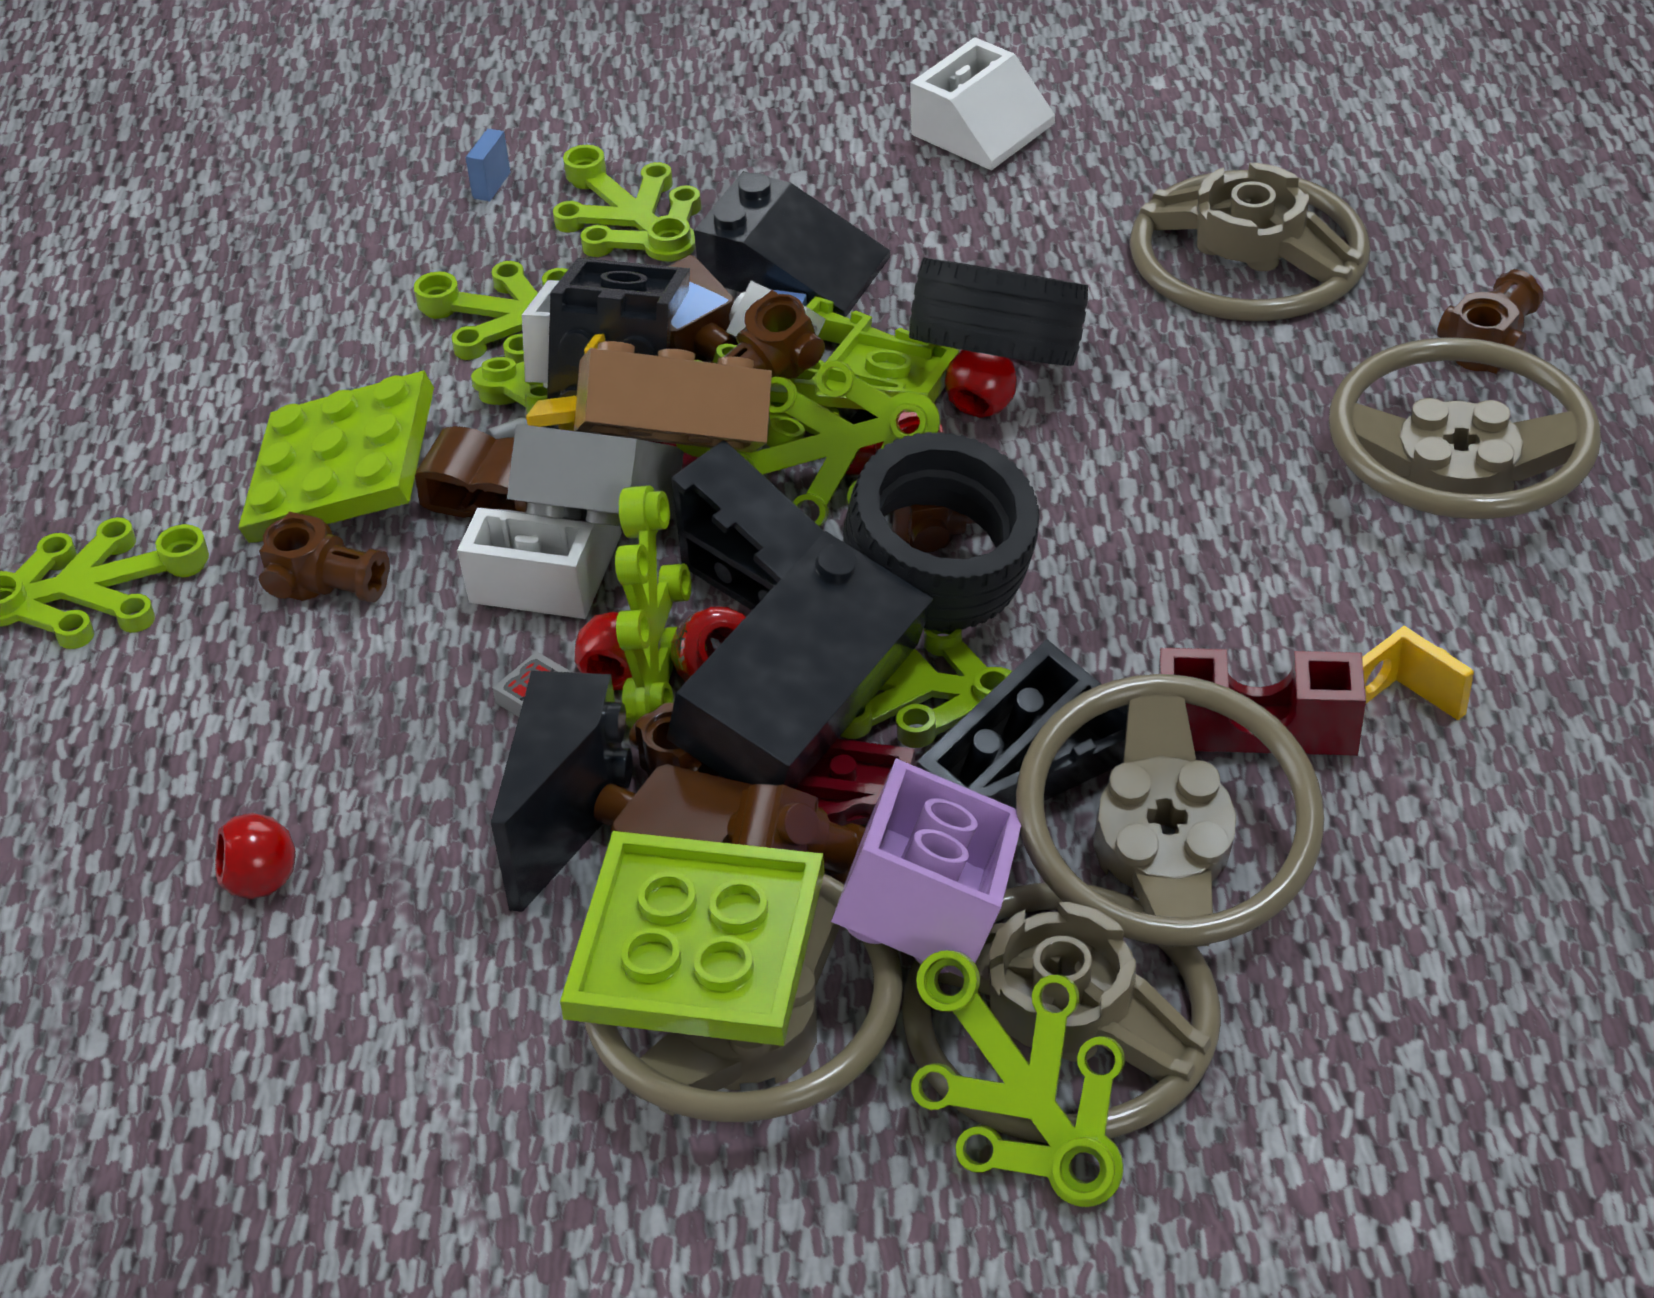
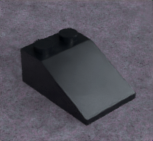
M743 171L694 229L697 259L724 288L746 292L750 281H753L771 290L806 294L807 305L817 296L833 301V312L847 317L890 258V250L791 182L770 178L761 173Z
M531 671L491 819V827L509 911L523 912L602 826L603 823L596 821L594 818L595 803L602 789L608 784H614L622 788H629L633 769L632 750L630 748H622L621 744L625 734L626 709L623 702H615L611 674Z

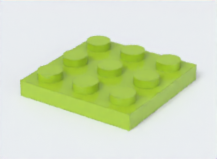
M425 371L405 376H390L379 383L353 390H339L328 397L302 404H287L271 412L238 526L248 543L263 541L265 530L273 522L284 518L289 511L322 519L326 524L408 504L410 502L434 386Z
M613 831L560 999L563 1020L784 1046L823 881V853Z

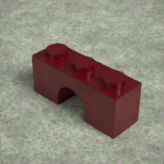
M1160 647L1159 674L1188 676L1214 682L1250 698L1275 716L1293 734L1306 754L1358 756L1366 705L1362 652L1294 651L1293 666L1287 677L1273 685L1253 687L1241 684L1229 675L1227 649ZM1185 703L1194 751L1271 753L1254 734L1234 720L1207 708Z

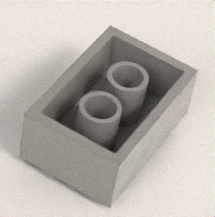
M516 424L507 499L527 502L526 514L561 519H584L590 523L621 526L619 519V496L621 490L624 487L650 485L655 491L665 492L669 502L670 518L675 519L676 512L671 477L682 470L684 452L676 446L645 440Z

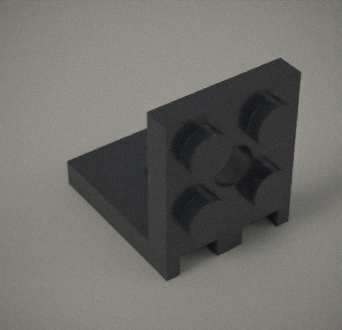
M577 258L550 292L547 399L577 395L579 362L585 355V347L594 335L604 334L605 341L631 344L635 346L634 353L658 356L659 350L670 349L671 320L689 291L690 268ZM558 425L546 426V428L559 429Z

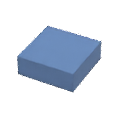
M487 129L465 158L473 199L491 201L511 171L504 131Z

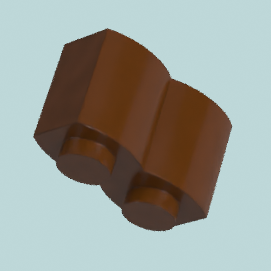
M453 426L443 428L416 470L415 481L419 504L435 513L462 518L474 516L477 508L526 512L527 502L507 499L514 437L495 439L480 430L468 427Z

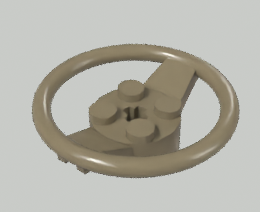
M1249 163L1248 170L1224 171L1223 167L1212 173L1185 179L1164 190L1158 188L1153 194L1152 199L1141 207L1134 221L1130 235V249L1135 266L1141 276L1152 288L1170 301L1194 312L1211 317L1258 322L1303 316L1339 300L1359 282L1364 274L1370 257V240L1361 218L1346 201L1335 193L1314 182L1299 178L1294 173L1278 166ZM1308 205L1316 207L1332 218L1342 229L1347 243L1315 213L1308 211ZM1197 229V248L1204 254L1219 255L1225 259L1245 262L1250 268L1257 271L1273 270L1279 265V258H1284L1322 282V284L1298 294L1271 299H1240L1205 292L1180 281L1163 268L1152 249V234L1154 230Z
M1459 337L1430 338L1410 341L1382 350L1361 362L1345 376L1332 398L1329 409V427L1334 448H1336L1339 456L1348 468L1361 481L1383 496L1402 505L1434 515L1452 518H1505L1522 515L1548 506L1568 495L1583 482L1596 462L1601 444L1600 424L1596 411L1584 391L1563 371L1538 356L1509 345L1480 339ZM1465 361L1499 367L1526 377L1549 391L1559 400L1567 412L1512 423L1509 420V408L1499 401L1485 400L1479 403H1471L1457 400L1443 402L1435 398H1423L1413 404L1411 416L1405 419L1358 404L1357 401L1373 382L1398 369L1426 362ZM1563 465L1547 479L1529 487L1514 490L1515 481H1522Z
M1172 674L1138 675L1116 679L1081 693L1055 712L1041 727L1029 746L1018 776L1016 813L1021 824L1020 833L1025 849L1043 881L1063 902H1072L1096 908L1118 922L1124 930L1123 937L1143 943L1156 944L1159 948L1209 946L1211 943L1240 936L1263 925L1284 909L1303 888L1314 869L1321 849L1324 832L1323 798L1313 766L1296 738L1275 716L1250 698L1225 686L1194 677ZM1185 703L1220 713L1254 734L1271 751L1281 765L1289 781L1295 801V834L1287 859L1280 871L1257 894L1232 908L1218 913H1213L1212 881L1218 877L1221 870L1223 871L1228 863L1235 838L1236 811L1229 792L1220 783L1218 770L1206 761L1196 760ZM1128 705L1123 762L1113 769L1109 783L1101 794L1093 846L1101 869L1106 875H1108L1110 870L1120 882L1133 888V896L1139 899L1145 913L1119 905L1105 898L1083 882L1057 851L1050 836L1044 812V791L1047 775L1061 746L1085 723L1109 710ZM1160 825L1174 829L1175 834H1163Z
M826 874L823 876L784 1046L668 1032L642 1057L638 1058L627 1046L616 1026L584 1022L585 1029L593 1048L612 1075L628 1088L630 1093L658 1106L661 1111L672 1117L675 1114L695 1119L716 1122H752L777 1118L809 1108L831 1097L861 1075L878 1056L894 1028L900 1009L903 980L897 949L885 944L863 942L872 965L873 994L867 1016L860 1029L848 1045L828 1063L800 1079L776 1087L746 1092L717 1091L722 1088L741 1090L740 1083H759L774 1077L775 1084L785 1081L806 1064L817 1043L816 985L840 928V925L831 922L844 888L843 883Z
M1034 883L1006 889L1002 906L995 922L1008 917L1011 918L1006 923L993 924L975 963L980 974L978 992L990 995V1010L1009 1035L1025 1046L1032 1048L1037 1015L1032 1004L1034 986L1040 979L1048 975L1058 974L1068 977L1077 986L1079 1004L1075 1012L1067 1018L1062 1057L1066 1060L1077 1062L1078 1051L1083 1043L1093 1037L1106 1036L1119 1043L1123 1049L1126 1062L1159 1081L1134 1099L1110 1107L1105 1135L1112 1139L1129 1134L1165 1116L1178 1106L1202 1079L1214 1056L1219 1040L1221 1007L1218 990L1212 972L1202 953L1194 946L1161 948L1177 967L1186 984L1191 1002L1192 1021L1190 1024L1144 978L1136 974L1135 958H1133L1132 951L1123 940L1124 930L1118 922L1096 908L1072 902H1063L1046 883ZM1088 885L1105 898L1119 905L1145 913L1140 901L1114 890ZM1044 910H1058V912L1039 913L1025 919V913ZM914 959L908 973L902 1005L903 1027L908 1046L919 1069L929 1064L941 1063L950 1067L956 1075L962 1076L947 1059L937 1041L932 1024L931 1007L924 1002L917 989L916 979L921 964ZM951 972L939 973L938 982L962 988L964 978ZM1059 983L1048 984L1042 992L1043 1004L1052 1012L1063 1011L1069 1002L1067 989ZM1095 1045L1089 1050L1087 1060L1095 1055L1099 1045ZM1100 1045L1108 1051L1112 1052V1050L1107 1046ZM937 1072L928 1073L925 1076L926 1080L944 1098L948 1092L947 1080ZM953 1106L970 1119L981 1125L989 1126L1000 1133L1024 1140L1047 1143L1031 1119ZM1066 1114L1075 1126L1077 1114Z

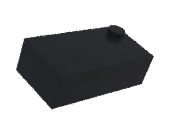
M825 531L676 692L666 739L727 779L752 785H785L795 789L916 648L933 598Z

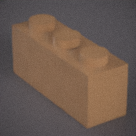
M616 341L598 343V349L590 348L580 359L574 431L713 448L725 440L736 451L753 453L767 443L772 370L754 368V361L751 359L728 356L718 358L717 364L694 361L695 354L693 352L680 349L659 350L658 356L634 353L635 346Z

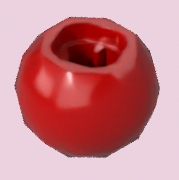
M962 350L949 363L944 382L950 402L966 414L983 418L999 414L1013 400L1016 393L1017 376L1014 364L1009 358Z
M619 612L595 615L579 630L575 641L574 662L580 672L611 674L613 691L623 690L626 679L633 678L624 650L620 648L617 640L616 621Z
M257 813L238 815L219 828L216 842L215 871L218 884L229 894L251 900L270 896L283 886L293 873L296 858L294 843L289 830L273 817Z

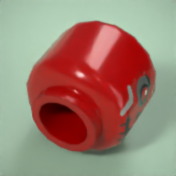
M709 607L689 615L677 627L671 641V659L677 673L685 682L716 650V648H713L712 642L718 648L746 618L742 613L729 607Z

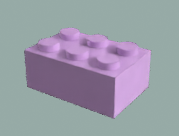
M896 758L865 828L831 922L845 927L851 935L863 942L885 944L913 956L920 964L931 954L946 950L961 952L976 963L1002 906L1021 828L1016 809ZM947 966L940 972H951L963 977L961 971L954 966Z

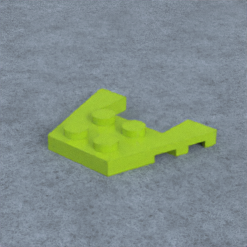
M815 296L806 306L826 319L818 337L822 340L840 344L826 362L841 361L848 364L853 370L854 376L891 397L901 392L911 391L927 396L934 403L945 388L946 370L949 363L959 354V350L909 338V331L903 328L896 329L895 336L871 327L872 316L859 311H853L849 319L834 313V302ZM835 367L827 372L825 381L831 390L838 391L845 385L846 376L840 368ZM806 369L797 378L789 379L795 385L797 392L821 406L866 410L845 396L829 397L824 395L816 384V374L818 372L816 369ZM780 383L773 385L770 392V402L786 403L788 399L786 387Z

